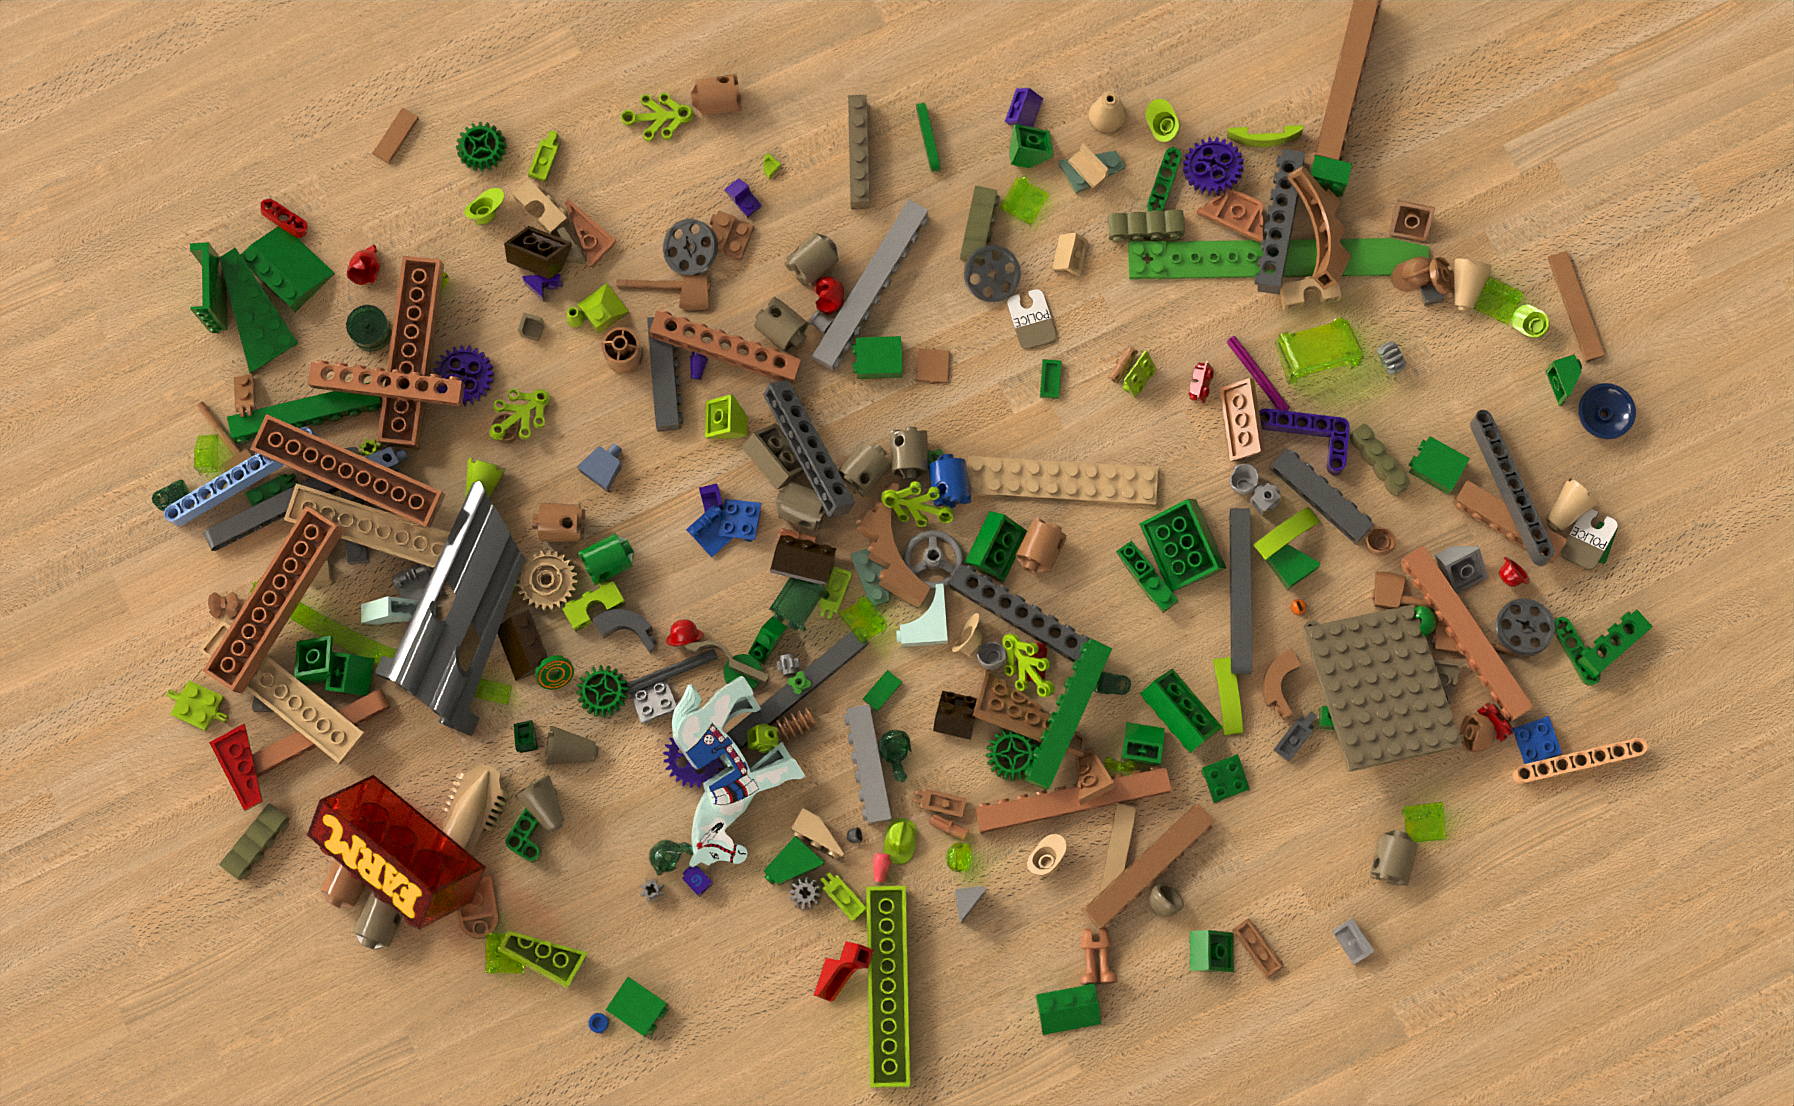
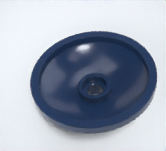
M1602 383L1589 388L1583 394L1578 405V416L1582 426L1591 435L1600 439H1615L1627 433L1632 427L1636 417V407L1632 397L1626 390L1615 384ZM1601 412H1605L1607 417H1602Z

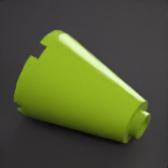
M469 457L467 462L465 499L472 483L480 481L490 498L506 468L502 467L501 470H498V465L478 459L476 462H472L473 458Z

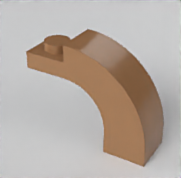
M1292 648L1280 654L1271 663L1263 680L1265 703L1267 706L1274 703L1276 714L1278 717L1282 716L1283 720L1290 717L1293 713L1282 695L1281 682L1284 676L1299 669L1301 666Z

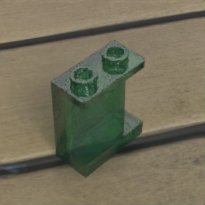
M790 577L769 610L774 614L773 617L781 623L785 621L791 629L795 631L799 629L805 632L804 623L821 598L827 600L830 593L819 584Z

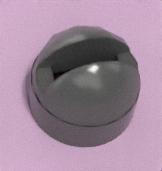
M859 827L848 830L846 837L848 842L854 844L862 842L863 835Z

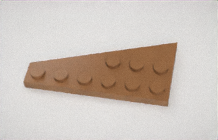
M986 669L973 716L1042 742L1040 737L1044 729H1048L1050 722H1048L1050 715L1041 709V705L1018 689H1012L1006 685L1007 682L1004 679L1000 678L999 680L991 674V670ZM1075 731L1066 752L1081 757L1084 753L1087 738L1078 731Z

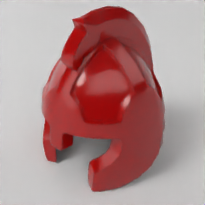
M374 244L365 250L356 252L351 258L347 268V277L351 282L358 285L375 283L380 269V262L376 255L377 249Z

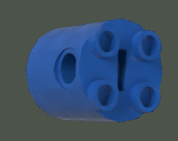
M944 454L928 465L931 487H937L940 490L939 498L933 500L935 507L949 506L955 508L958 503L968 504L972 502L965 459L954 458L953 454Z

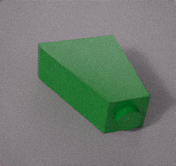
M1288 544L1265 560L1287 590L1320 567L1318 561Z
M794 836L764 869L766 874L764 878L770 884L776 883L780 886L823 867L825 863Z

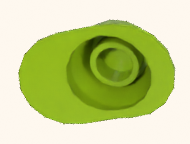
M1155 99L1150 102L1146 108L1145 116L1154 137L1160 142L1172 140L1176 137L1180 128V123L1173 107L1165 99Z
M491 188L483 192L466 206L464 210L466 217L473 219L478 226L493 221L496 217V210L502 204L505 197L503 190Z
M897 818L887 827L884 840V854L890 855L891 863L904 864L914 854L917 829L911 820Z

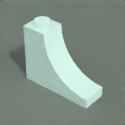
M936 584L934 600L925 614L913 622L901 624L900 630H896L897 642H901V647L947 644L943 584Z
M388 596L361 604V623L380 625L392 622H408L411 620L419 600ZM435 604V607H434V609H433L435 616H436V604Z

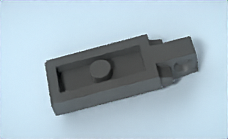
M1310 712L1305 719L1302 717L1297 719L1273 750L1289 762L1313 732L1314 726L1311 723L1317 715Z

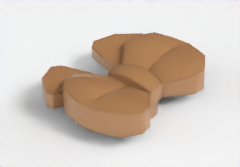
M214 592L209 595V613L213 617L219 618L222 608L226 607L228 617H235L239 612L237 610L239 606L237 594L231 592L226 597H221L218 593Z

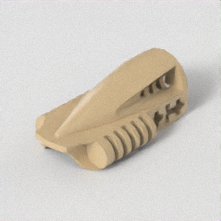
M478 763L467 774L458 772L456 778L462 782L454 781L453 785L459 787L458 790L451 787L450 791L456 795L448 794L447 798L453 800V802L445 801L444 803L450 806V809L445 807L441 809L447 815L434 841L433 849L468 864L472 861L485 830L490 832L494 830L488 824L496 826L497 822L491 820V817L496 819L500 817L494 813V811L501 813L503 810L497 807V804L501 806L506 804L500 800V797L507 800L510 795L499 781L501 772L481 763Z

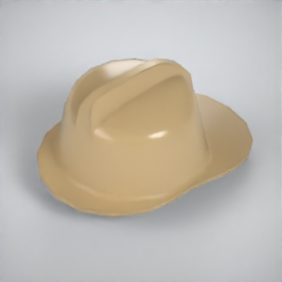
M978 613L972 615L966 622L958 640L953 645L952 652L959 650L969 657H974L983 642L982 634L977 628L980 619Z
M1058 834L1046 836L1028 857L1027 866L1030 872L1042 876L1054 874L1066 853L1067 844L1065 839Z

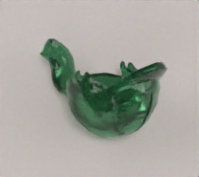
M896 729L889 730L881 736L879 753L882 758L892 764L894 778L897 781L905 782L908 776L904 772L901 761L907 757L908 751L911 752L910 738L907 732Z
M661 840L650 849L649 862L657 875L674 871V869H677L674 865L679 861L683 852L689 855L694 854L692 845L687 842L677 844L671 840Z

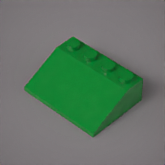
M279 226L253 242L240 254L251 272L294 313L335 274L297 237Z
M1186 499L1139 523L1162 577L1172 592L1227 569L1196 499Z

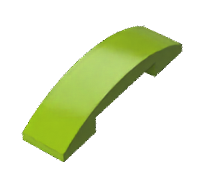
M1303 125L1284 126L1282 133L1248 134L1247 127L1228 128L1227 138L1243 145L1270 147L1296 139L1302 134L1304 127Z
M1307 507L1257 541L1254 546L1266 560L1292 540L1319 524L1320 521L1311 509Z
M1231 657L1213 659L1222 714L1223 735L1242 734L1243 723L1236 674H1231Z

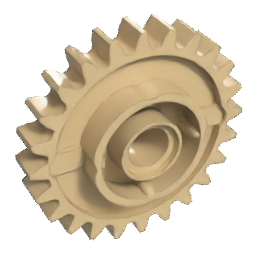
M540 550L539 556L533 553V559L526 557L528 563L522 564L523 570H520L519 573L521 576L517 578V581L520 583L516 587L521 589L518 592L520 596L525 595L522 600L524 602L529 600L528 605L530 607L535 604L536 610L542 606L544 612H546L547 607L554 611V606L557 605L561 609V603H567L566 598H573L570 593L577 591L573 585L578 584L574 580L578 575L577 573H572L575 567L569 566L571 560L565 561L566 557L564 554L559 557L558 551L552 555L550 550L547 551V554ZM545 577L552 578L551 583L548 585L542 584V580Z

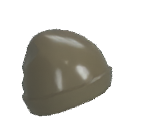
M1158 884L1152 888L1149 902L1151 908L1158 916H1173V914H1176L1184 907L1180 894L1173 887Z

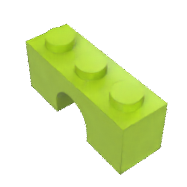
M606 581L599 585V589L584 593L582 595L583 598L566 603L563 611L576 632L592 623L588 612L594 604H602L607 610L618 609L626 603L614 581Z

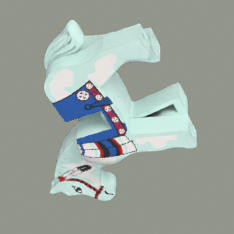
M743 676L738 677L716 691L712 698L701 708H698L701 703V696L694 685L689 684L674 710L672 718L673 738L690 764L699 770L717 757H720L724 765L728 766V768L703 783L705 793L698 803L693 819L691 842L694 854L689 862L691 867L700 862L710 866L711 863L720 860L734 864L744 862L748 855L746 848L741 844L733 843V840L725 833V829L747 809L754 795L759 791L776 787L790 779H802L805 777L795 759L791 758L781 741H778L779 746L771 749L769 753H763L748 766L736 744L722 731L726 723L733 717L746 712H757L761 709L752 695L754 692Z

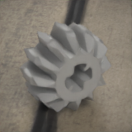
M1393 341L1386 342L1377 349L1380 362L1388 374H1396L1406 367L1403 354Z
M809 877L805 878V883L802 882L801 878H798L800 885L794 882L791 884L796 890H789V894L795 895L790 898V901L797 900L794 905L796 908L802 903L801 909L803 911L806 909V904L812 910V902L816 905L819 904L815 897H822L821 893H815L821 890V886L814 887L817 882L815 879L809 884ZM803 889H808L811 895H807V898L804 899L800 892H804Z

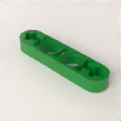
M926 103L916 104V110L930 171H940L939 158Z
M1176 147L1168 148L1164 154L1147 203V212L1155 211L1152 210V206L1155 204L1156 198L1160 199L1156 211H1163L1182 155L1181 151ZM1172 153H1175V154H1176V155H1175L1176 158H1174V160H1173V162H1172V165H1170V164H1169V161H1170V156H1169V155H1172ZM1169 169L1172 172V176L1166 178L1162 175V171ZM1164 186L1166 193L1158 194L1156 188Z
M1557 618L1554 621V633L1582 682L1587 686L1595 685L1599 682L1601 675L1598 674L1594 677V681L1588 680L1587 676L1589 674L1586 670L1582 672L1581 669L1584 668L1576 661L1577 655H1581L1580 653L1586 649L1568 618ZM1559 621L1561 624H1566V626L1564 627L1566 633L1569 631L1571 632V634H1568L1564 638L1562 637V635L1565 634L1563 629L1557 628V626L1559 625ZM1568 638L1575 639V648L1567 646L1566 640Z

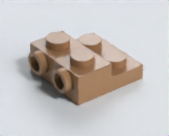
M718 210L717 215L713 214L710 220L711 229L717 238V253L741 261L754 225L738 220L736 216ZM709 237L704 239L705 247L707 248L710 246L711 240Z

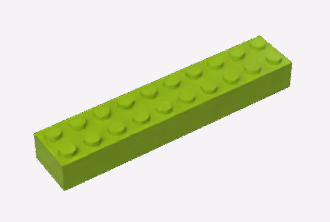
M906 886L866 887L867 947L874 950L868 967L870 1088L910 1087Z

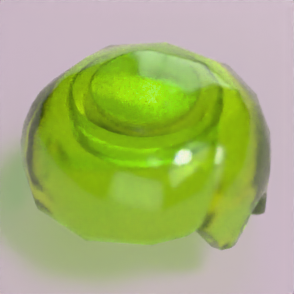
M960 842L952 844L946 852L947 866L954 872L968 871L972 861L971 846L968 843Z

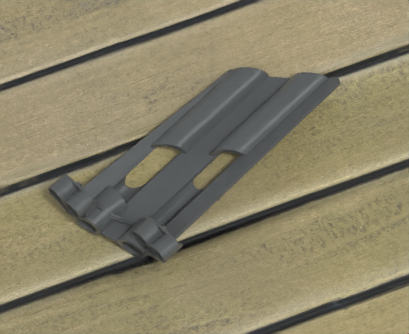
M480 481L471 485L394 658L382 656L374 673L381 678L393 681L426 704L440 716L439 723L470 736L473 735L480 718L468 711L524 562L522 553L516 546L510 531L497 509L493 506ZM447 580L456 597L445 621H441L435 616L433 609ZM470 623H472L481 641L468 670L464 672L459 663L458 653Z

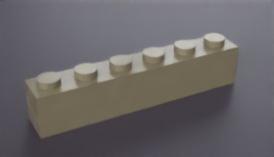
M848 95L851 209H870L867 95Z

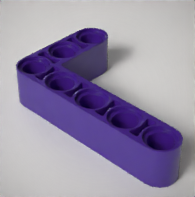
M1267 408L1259 410L1260 416L1264 415L1269 419L1266 423L1261 421L1262 430L1328 437L1327 471L1332 475H1339L1344 470L1347 460L1350 429L1348 420L1342 417ZM1285 418L1288 424L1282 425L1278 419ZM1303 420L1307 426L1300 427L1297 421ZM1316 423H1323L1325 425V429H1319L1316 426ZM1335 425H1342L1344 431L1336 430ZM1340 443L1343 449L1337 450L1333 444ZM1332 462H1339L1341 468H1334Z

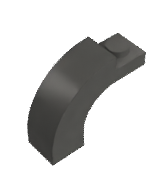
M612 609L592 618L603 638L618 630H631L640 637L650 654L656 651L654 646L657 644L652 634L647 635L653 631V628L638 613L626 609Z

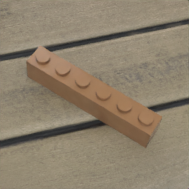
M1467 480L1453 501V504L1456 505L1455 507L1461 512H1468L1473 515L1472 518L1476 521L1485 522L1491 530L1495 532L1500 531L1505 534L1508 540L1520 543L1527 551L1506 503ZM1544 526L1555 551L1549 560L1553 563L1567 542V539Z

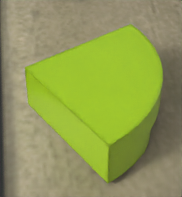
M767 153L763 161V170L766 177L770 179L782 167V164Z

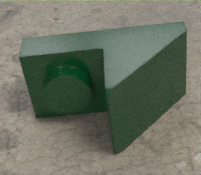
M533 720L514 724L516 751L524 753L537 750L538 743Z

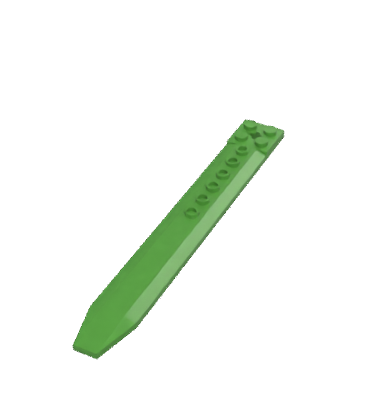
M1368 238L1340 240L1341 245L1351 255L1342 276H1390L1394 268L1404 261L1420 256L1429 259L1428 246L1397 239ZM1316 239L1290 240L1284 277L1313 276L1317 259ZM1254 240L1128 241L1129 279L1255 278L1256 273H1260L1258 260L1259 256H1263L1264 251L1261 250V243ZM1271 253L1269 256L1275 257L1277 254ZM1149 256L1153 261L1146 264V261H1142V258ZM1268 270L1266 273L1272 274L1274 271Z

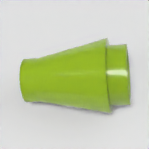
M570 307L566 315L567 324L571 327L581 326L585 319L584 314L576 307Z

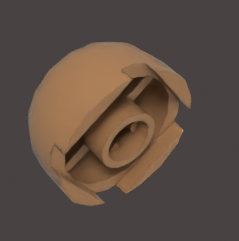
M1470 713V716L1466 715L1460 729V735L1464 734V742L1461 741L1463 749L1467 752L1487 750L1497 735L1492 721L1478 713Z

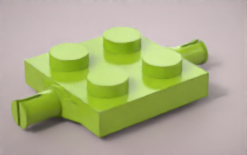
M188 680L180 694L171 689L166 694V697L176 700L170 715L203 731H207L210 723L215 719L226 723L229 718L228 715L219 712L220 705L224 699L223 695Z

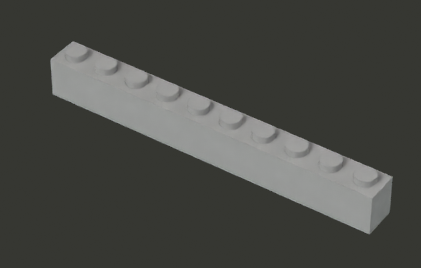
M911 200L907 201L813 353V361L831 371L835 367L838 368L843 360V353L850 350L853 344L851 340L861 332V324L864 320L867 321L872 313L871 308L880 301L882 296L880 293L883 288L885 290L888 288L891 282V275L898 272L901 266L899 262L902 258L905 259L910 252L909 246L912 242L915 243L920 235L918 233L920 228H924L928 223L927 209Z

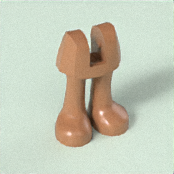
M1099 928L1100 942H1092L1091 929H1084L1081 949L1085 950L1086 973L1081 977L1080 984H1098L1095 951H1099L1100 984L1117 983V975L1112 973L1109 967L1108 948L1112 946L1107 929Z

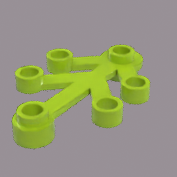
M666 92L659 95V102L662 105H668L674 111L664 110L651 99L650 95L643 94L640 98L641 104L651 108L654 113L635 114L632 110H625L621 114V121L625 126H632L635 122L655 121L649 129L643 132V138L647 142L654 139V134L667 119L674 120L668 127L662 129L661 134L663 139L670 140L673 137V132L681 123H688L693 118V110L690 106H680ZM666 96L668 99L666 101H662L661 98ZM648 98L649 101L644 103L643 99ZM683 112L688 114L686 117L681 116ZM631 117L632 120L630 122H627L626 118ZM666 131H669L670 135L665 136L664 133ZM647 133L652 134V136L649 138H647L645 135Z
M512 388L508 392V399L510 401L524 400L530 402L526 405L509 404L501 399L494 402L493 408L496 412L508 411L515 413L501 424L492 425L489 432L490 437L495 441L502 440L505 430L522 418L519 437L526 440L531 434L529 429L530 411L536 407V417L534 418L533 425L537 429L543 428L545 424L543 410L548 405L550 396L543 389H537L533 393H522ZM515 393L517 396L512 397L510 394ZM537 396H543L544 399L540 400ZM496 404H501L503 407L498 408ZM536 420H541L542 424H537ZM498 428L501 430V432L497 433L495 432V429ZM526 431L528 435H523L521 432Z
M912 482L909 488L900 491L890 489L882 493V502L885 506L895 510L898 520L901 522L909 520L910 511L916 520V525L925 527L928 518L926 515L921 514L919 510L938 515V520L942 523H950L953 520L954 512L951 507L943 506L939 508L923 503L939 498L940 490L937 487H931L928 493L911 499L904 497L911 494H919L922 487L919 482ZM901 505L907 506L909 511L907 509H903Z
M1009 633L1005 635L1002 642L1007 650L1008 664L1005 665L1004 672L1008 676L1017 672L1015 665L1016 656L1019 664V680L1015 683L1016 689L1023 691L1028 688V672L1038 686L1037 693L1041 697L1046 698L1053 695L1055 692L1053 683L1051 681H1043L1033 667L1037 666L1040 671L1048 669L1050 666L1048 659L1027 656L1021 651L1025 650L1028 655L1036 654L1038 652L1037 644L1034 642H1022L1016 634Z

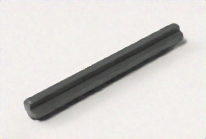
M711 649L628 682L626 686L629 688V693L636 692L716 660L718 658L715 649Z

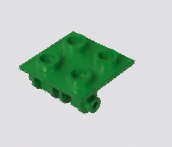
M1238 754L1202 767L1201 773L1206 779L1213 803L1250 789Z

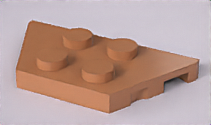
M1227 188L1226 193L1222 192L1221 195L1211 199L1210 203L1197 210L1198 215L1262 244L1263 202L1233 188L1232 190Z

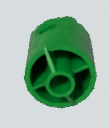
M616 533L578 552L594 585L633 567L634 551L628 539L620 537Z

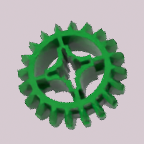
M479 122L478 126H475L472 123V128L465 127L466 133L460 132L462 138H457V143L459 144L456 145V149L459 151L457 155L461 158L462 164L466 163L467 168L473 166V170L477 171L480 167L481 172H484V167H487L491 171V165L497 167L496 161L502 162L503 158L501 156L506 155L504 150L507 148L506 143H504L506 139L504 136H501V130H497L495 125L490 127V124L487 122L483 126L482 122ZM492 138L496 141L494 151L489 146ZM469 143L473 147L471 155L467 153Z
M599 665V671L592 667L593 673L590 674L588 671H585L587 678L580 677V680L584 683L577 684V687L582 689L576 691L578 696H582L578 699V702L583 703L581 706L583 709L588 708V714L595 710V717H598L601 712L602 717L605 718L607 711L613 716L612 709L615 708L619 712L618 704L625 706L621 699H628V695L623 693L628 692L629 688L622 687L627 684V681L621 680L624 676L622 673L617 675L618 670L616 668L610 672V666H607L605 671L602 665ZM603 677L599 684L590 685L596 678ZM609 678L617 683L618 692L609 688ZM604 687L607 692L601 695L597 690ZM587 691L597 695L596 705L588 700ZM616 697L612 703L602 706L607 698Z
M1002 730V737L996 733L995 738L997 741L993 739L989 741L993 747L987 746L986 750L992 753H987L986 758H992V760H989L987 765H995L991 768V771L995 772L998 769L997 777L1004 773V780L1008 779V775H1011L1012 781H1015V775H1018V778L1021 780L1023 779L1022 772L1025 773L1027 766L1033 763L1034 758L1032 755L1034 751L1032 750L1037 745H1030L1033 741L1032 738L1026 740V736H1020L1019 733L1013 734L1011 730L1006 735V731ZM1008 740V748L1004 751L996 752L998 746ZM1014 740L1021 742L1027 751L1017 749ZM1011 746L1014 753H1017L1013 759V764L1010 756H1007L1010 753ZM1023 757H1028L1025 765L1016 769V761ZM997 758L1008 761L1010 769L1001 766Z

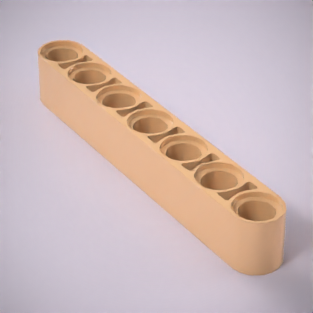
M1634 738L1524 764L1514 771L1513 779L1518 784H1528L1634 759L1647 751V743L1641 738ZM1633 743L1640 746L1639 753L1633 750ZM1614 748L1621 750V757H1617L1614 754ZM1596 752H1599L1600 754H1602V756H1603V760H1602V761L1596 760V758H1595V753H1596ZM1576 757H1581L1584 760L1583 766L1577 764ZM1558 761H1562L1565 764V770L1558 768ZM1540 765L1546 768V775L1539 773L1538 767ZM1520 770H1524L1527 772V779H1522L1520 777Z

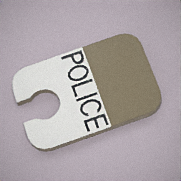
M1037 289L1028 291L1029 298L1033 301V305L1030 308L1025 309L1020 305L1021 299L1019 294L1011 296L1007 302L1019 344L1024 349H1031L1051 343L1056 338V332L1044 294Z
M1593 509L1577 520L1567 538V542L1561 550V555L1564 559L1588 570H1592L1597 566L1618 527L1616 520L1607 516L1604 520V526L1601 529H1594L1591 526V522L1597 517L1598 512Z

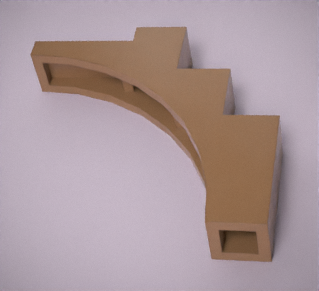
M1302 166L1289 173L1287 178L1298 191L1309 212L1317 242L1316 267L1312 277L1323 290H1326L1338 284L1351 257L1340 243L1346 228L1335 217L1341 201L1330 189L1324 190L1307 169Z
M893 482L890 487L886 486L883 492L890 489L898 491L899 485ZM877 501L872 511L868 509L866 514L861 513L856 522L859 524L856 531L873 540L867 549L870 552L867 558L884 567L878 577L881 579L878 585L918 608L931 587L920 580L901 558L891 529L892 508L885 506L882 501L881 503Z

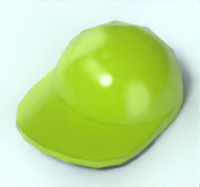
M1522 305L1512 315L1511 323L1513 327L1528 337L1540 338L1549 330L1548 316L1534 306Z

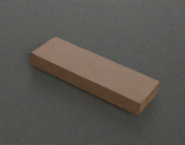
M402 108L373 151V155L390 164L418 121V116Z
M1249 918L1232 929L1266 979L1283 968Z

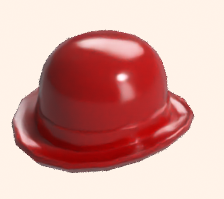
M1504 557L1506 562L1499 570L1501 580L1510 587H1516L1521 583L1528 585L1530 578L1527 572L1515 561Z
M688 619L678 620L672 624L670 635L666 638V644L676 647L695 643L704 637V633L697 629L693 621Z

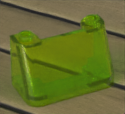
M1343 317L1334 319L1332 323L1291 334L1289 332L1281 333L1275 341L1288 385L1296 383L1298 378H1307L1310 374L1339 366L1344 368L1349 363L1351 368L1359 366L1364 359L1363 351L1349 321L1347 319L1344 320Z

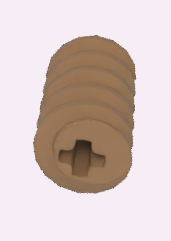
M804 708V714L797 711V717L791 713L790 720L784 716L782 724L778 719L775 720V727H777V733L782 743L784 737L790 741L791 734L798 738V731L805 735V728L812 732V725L818 729L811 711L807 708Z

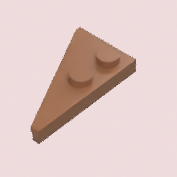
M567 199L565 201L566 207L589 265L593 268L613 247L616 240L573 202Z

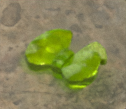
M1111 757L1105 758L1104 764L1108 769L1124 770L1125 772L1135 770L1134 761L1127 760L1122 762L1116 761Z

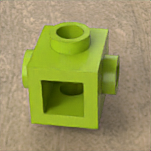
M763 723L747 730L748 749L759 750L760 753H769L771 749L779 746L777 727Z

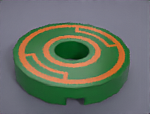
M561 655L550 656L540 662L539 668L537 666L535 670V677L539 685L548 690L564 687L571 681L574 675L571 661L568 658H563ZM559 670L556 674H551L552 671Z

